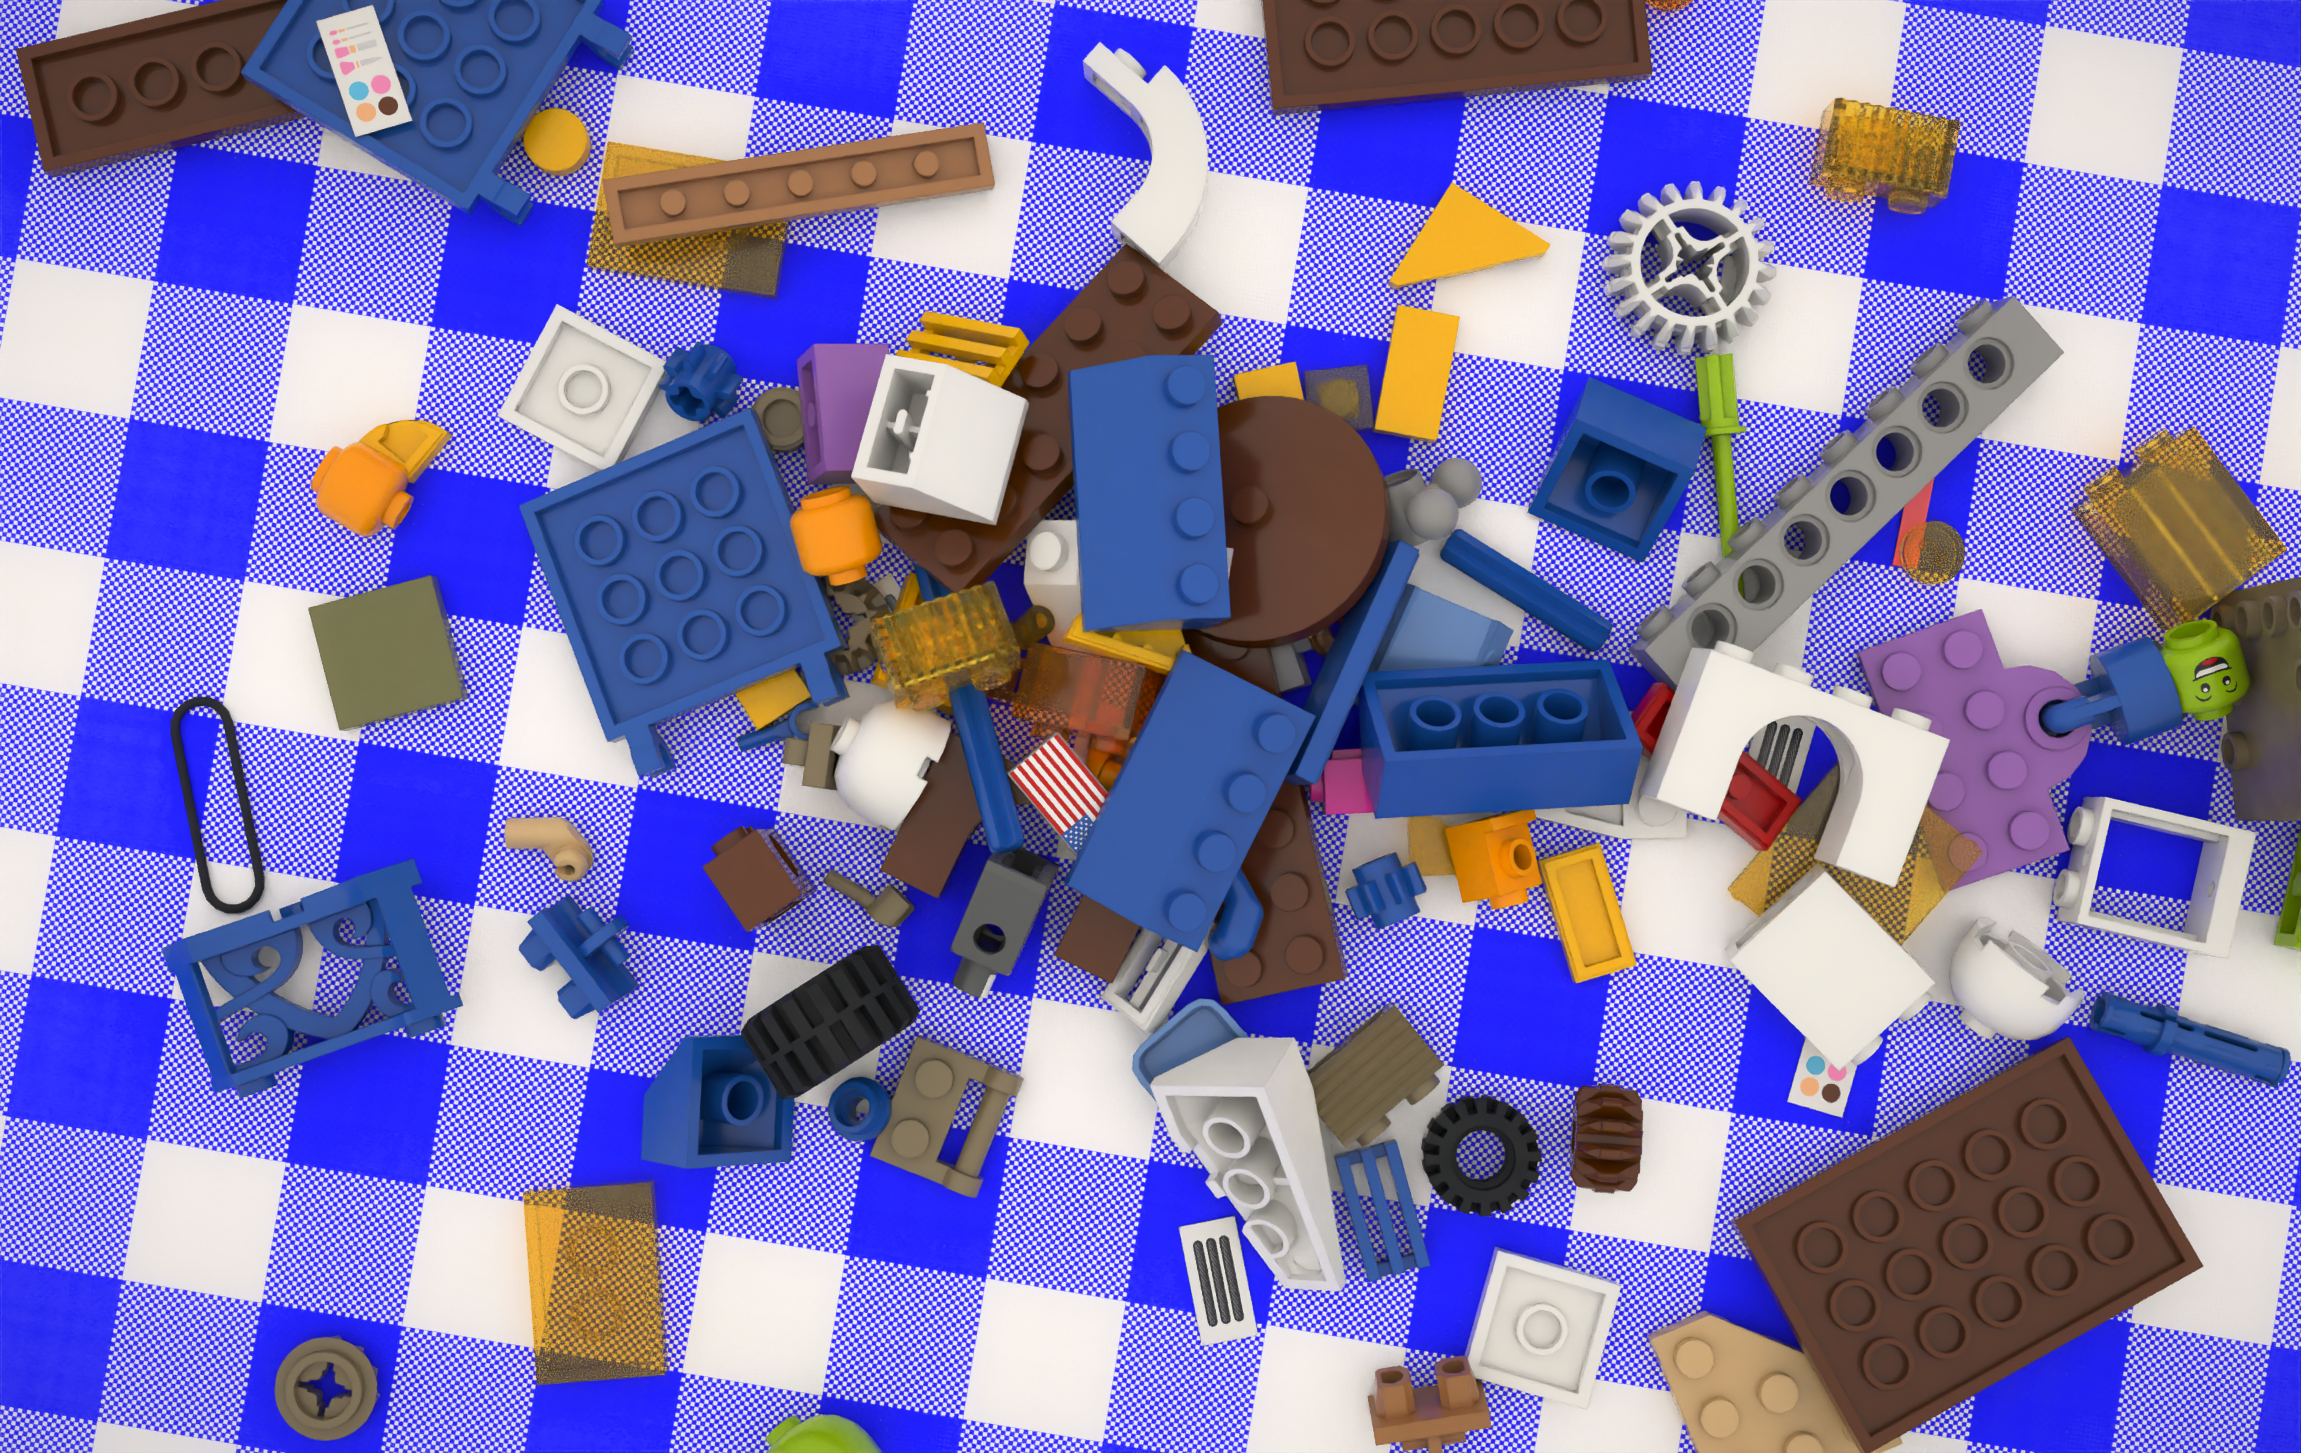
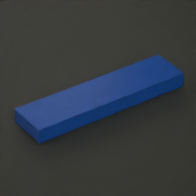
M1402 540L1388 542L1384 558L1375 578L1363 596L1346 612L1303 707V710L1316 717L1284 779L1285 782L1291 785H1314L1318 783L1419 558V549Z

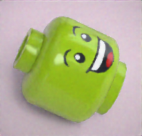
M2212 620L2191 621L2168 630L2163 636L2165 641L2160 644L2163 647L2160 653L2174 681L2182 713L2193 714L2194 719L2198 721L2215 720L2230 714L2234 709L2233 703L2245 696L2251 686L2241 644L2235 632L2218 627L2216 622Z

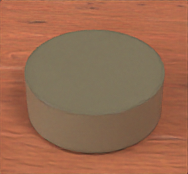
M776 387L761 394L755 401L752 409L757 411L771 450L779 453H789L804 447L800 392L788 387Z

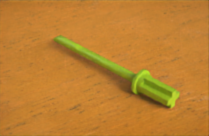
M1732 353L1695 358L1700 423L1702 426L1707 427L1704 438H1712L1722 559L1733 551L1727 542L1739 529L1731 435L1747 432L1746 426H1739ZM1742 572L1738 580V590L1743 599H1745Z

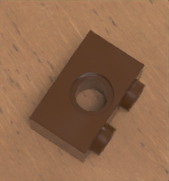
M744 826L735 829L710 847L716 858L702 867L746 932L766 927L817 891L775 829L755 830L753 826H749L746 829Z

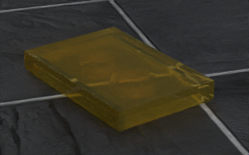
M608 141L587 266L591 270L777 300L790 221L615 248L602 180L717 163L726 160Z
M654 1180L531 1189L523 1192L537 1385L665 1375L668 1372Z

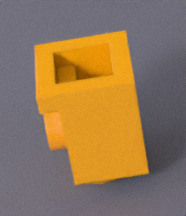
M1518 810L1488 816L1445 828L1463 903L1489 899L1491 910L1510 907L1528 902L1526 889L1542 884L1528 822L1537 820L1534 810Z

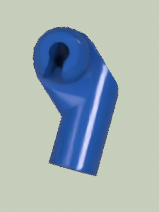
M1241 867L1223 900L1225 908L1215 931L1210 932L1208 938V946L1211 953L1223 961L1242 958L1253 948L1264 917L1262 904Z

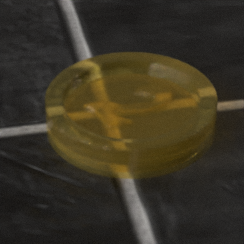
M1940 521L1923 522L1912 527L1903 537L1899 550L1900 562L1908 576L1921 584L1934 585L1951 580L1960 571L1965 558L1964 543L1959 533L1949 524Z

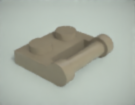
M918 1035L891 1101L890 1120L883 1132L877 1136L870 1156L942 1184L944 1187L959 1194L977 1198L984 1181L979 1174L1009 1098L1010 1096L1018 1095L1024 1078L1005 1068ZM969 1079H973L987 1087L956 1165L938 1159Z

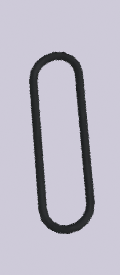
M194 697L184 701L175 710L170 722V735L200 883L206 900L215 909L227 914L242 913L251 909L260 900L264 890V872L234 724L228 709L221 702L210 697ZM196 706H207L214 709L220 715L224 725L255 877V887L251 896L239 904H227L220 901L213 892L180 734V723L183 716L189 709Z

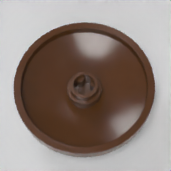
M1260 396L1234 401L1217 408L1226 547L1234 548L1229 575L1231 618L1210 629L1192 630L1206 638L1229 646L1242 648L1278 647L1300 641L1324 630L1348 612L1368 589L1381 566L1390 536L1391 503L1384 474L1365 441L1351 425L1330 410L1309 401L1284 396Z

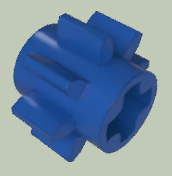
M697 341L689 353L677 347L663 365L667 374L659 384V388L666 391L665 397L670 408L684 419L705 423L713 412L725 418L739 399L735 392L743 382V377L736 374V365L731 356L717 346L703 345L702 342Z
M1393 852L1352 869L1358 885L1346 889L1345 893L1357 920L1371 915L1376 929H1380L1407 919L1421 911L1415 896L1425 893L1427 888L1416 861L1402 867L1397 853Z

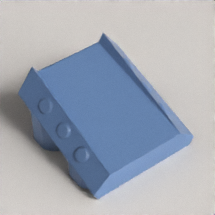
M1407 583L1368 672L1498 665L1514 630L1500 621L1488 618ZM1357 694L1356 699H1355L1353 705H1356V706L1359 707V704H1358V694Z

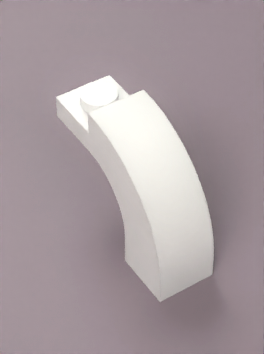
M1099 42L1083 60L1084 78L1139 126L1148 141L1152 155L1151 166L1144 183L1111 221L1112 235L1123 245L1127 243L1164 271L1185 246L1194 231L1202 210L1208 173V149L1204 127L1196 105L1187 89L1166 65L1160 69L1149 83H1146L1143 78L1147 73L1136 59L1121 48H1118L1113 54Z

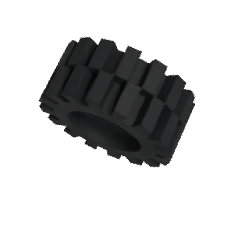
M1469 1095L1459 1098L1460 1102L1453 1105L1450 1103L1446 1104L1440 1109L1442 1113L1436 1119L1432 1117L1427 1125L1429 1129L1426 1138H1422L1421 1149L1423 1150L1424 1159L1421 1161L1430 1184L1448 1205L1450 1203L1458 1211L1468 1215L1470 1212H1475L1480 1217L1492 1216L1491 1212L1500 1210L1502 1213L1512 1210L1511 1204L1518 1199L1523 1202L1530 1194L1527 1189L1531 1182L1536 1184L1540 1175L1537 1171V1163L1542 1162L1541 1150L1537 1146L1536 1140L1539 1139L1535 1130L1515 1108L1491 1096L1481 1095V1098H1473ZM1475 1131L1492 1132L1501 1139L1504 1145V1163L1495 1175L1487 1179H1472L1464 1175L1457 1164L1456 1152L1460 1142L1465 1136Z

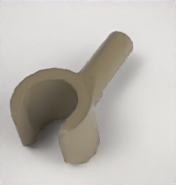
M830 870L824 880L826 885L858 902V905L865 908L866 912L881 925L897 927L914 910V905L891 884L876 898L869 890L834 870Z

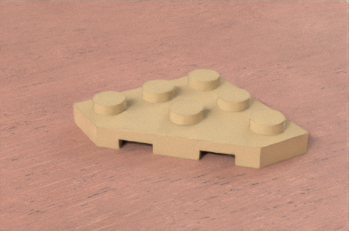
M1706 1310L1647 1334L1696 1453H1860L1803 1350L1746 1329ZM1899 1436L1871 1453H1882L1903 1444L1902 1439Z

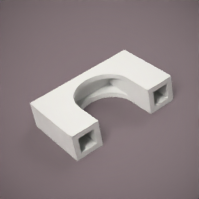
M1717 640L1714 650L1692 647L1638 794L1716 821L1739 758L1750 739L1759 730L1773 721L1789 716H1801L1817 725L1827 735L1836 751L1840 765L1838 794L1814 859L1869 880L1895 887L1950 739L1929 732L1932 721L1918 714L1894 708L1891 717L1871 710L1870 706L1873 698L1860 692L1835 686L1831 695L1810 687L1814 676L1794 667L1776 663L1774 671L1770 672L1752 665L1755 653L1739 646Z

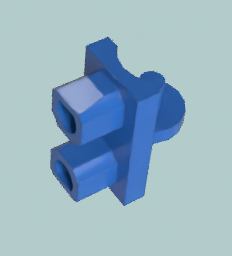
M569 895L552 907L540 910L527 921L532 930L519 945V951L531 967L540 972L558 961L570 976L571 980L557 991L559 1003L571 1018L577 1019L594 1010L600 1013L640 986L623 964L631 956L617 940V937L630 926L622 915L605 924L592 906L583 912Z

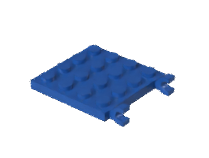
M287 0L242 69L241 74L248 82L471 216L481 200L502 217L521 228L534 209V204L530 202L531 195L497 176V173L581 42L587 45L602 60L620 71L633 53L634 48L630 45L632 35L598 17L605 6L604 0ZM373 5L412 121L355 137L316 21Z
M751 408L745 409L518 505L606 740L612 743L624 739L627 740L638 777L649 774L650 777L654 778L677 768L669 747L661 735L658 734L656 726L796 668L802 667L815 705L823 703L825 707L850 698L844 680L830 657V654L847 648L820 576L807 574L801 566L790 527V519L795 510L757 411Z

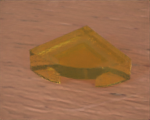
M1432 816L1406 817L1409 864L1416 861L1421 876L1456 875L1445 828L1449 826Z

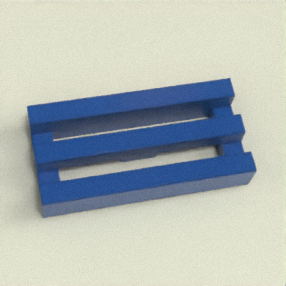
M1393 1139L1334 1155L1368 1282L1380 1280L1382 1276L1393 1274V1276L1406 1272L1405 1270L1417 1267L1420 1269L1431 1266L1397 1141ZM1384 1156L1387 1157L1412 1253L1402 1256L1375 1161L1376 1158ZM1362 1163L1388 1256L1387 1260L1376 1262L1351 1170V1165Z

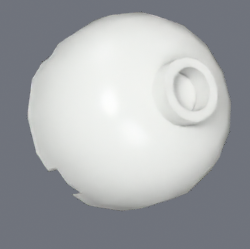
M888 700L872 706L859 721L848 716L839 728L830 747L831 751L839 755L834 778L837 791L847 806L867 822L887 832L888 829L893 831L907 816L927 784V781L922 778L931 759L938 763L950 734L951 722L927 708L909 701Z
M1978 917L1956 948L1948 977L1952 992L1957 1001L1965 1008L1960 1014V1018L1974 1032L1987 1039H1992L1998 1033L2011 1040H2037L2053 1033L2070 1018L2083 1002L2085 992L2082 988H2079L2070 993L2064 985L2072 975L2030 940L2012 930L2008 935L2009 942H2007L2000 936L1990 932L1997 921Z

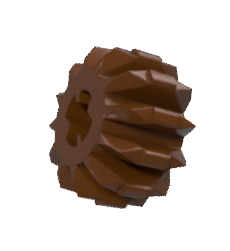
M1598 1083V1086H1581L1575 1094L1571 1123L1569 1164L1571 1166L1570 1176L1579 1188L1592 1189L1595 1193L1614 1194L1615 1191L1631 1192L1637 1184L1638 1174L1640 1173L1644 1131L1642 1099L1636 1090L1621 1088L1620 1085Z

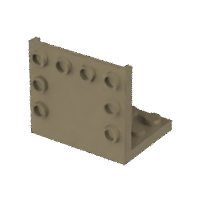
M2301 577L2215 594L2216 606L2212 608L2210 620L2215 621L2218 627L2235 632L2240 641L2251 680V686L2245 696L2233 703V711L2226 715L2228 733L2224 734L2221 744L2224 765L2231 771L2236 821H2301Z

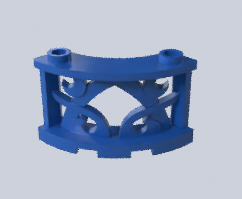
M414 858L354 877L325 890L300 898L301 901L280 908L279 911L282 919L275 922L270 910L186 937L161 949L169 973L175 972L213 1079L210 1083L214 1094L236 1087L239 1099L278 1085L274 1075L275 1072L405 1027L408 1038H413L446 1026L442 1013L463 1006L460 994L449 995L412 890L413 886L422 883ZM349 918L354 923L355 933L351 938L355 939L366 936V945L350 944L341 938L339 926L343 919ZM309 926L315 939L334 955L353 960L364 959L355 988L344 1007L336 1016L307 1009L274 992L288 982L299 967L303 954L301 928ZM263 947H272L279 953L281 962L271 976L260 982L254 975L261 974L271 967L262 965L258 959V954ZM396 956L401 970L392 968L385 970L387 958ZM199 963H202L215 981L234 997V999L225 1003L217 1010L214 1009ZM397 982L406 984L412 1003H403L397 999L394 991ZM373 1003L384 1015L390 1017L357 1029L368 1014ZM247 1007L259 1015L245 1022L238 1033L237 1041H244L253 1033L258 1032L267 1039V1048L256 1059L234 1064L220 1023ZM294 1031L328 1039L289 1053L294 1042Z

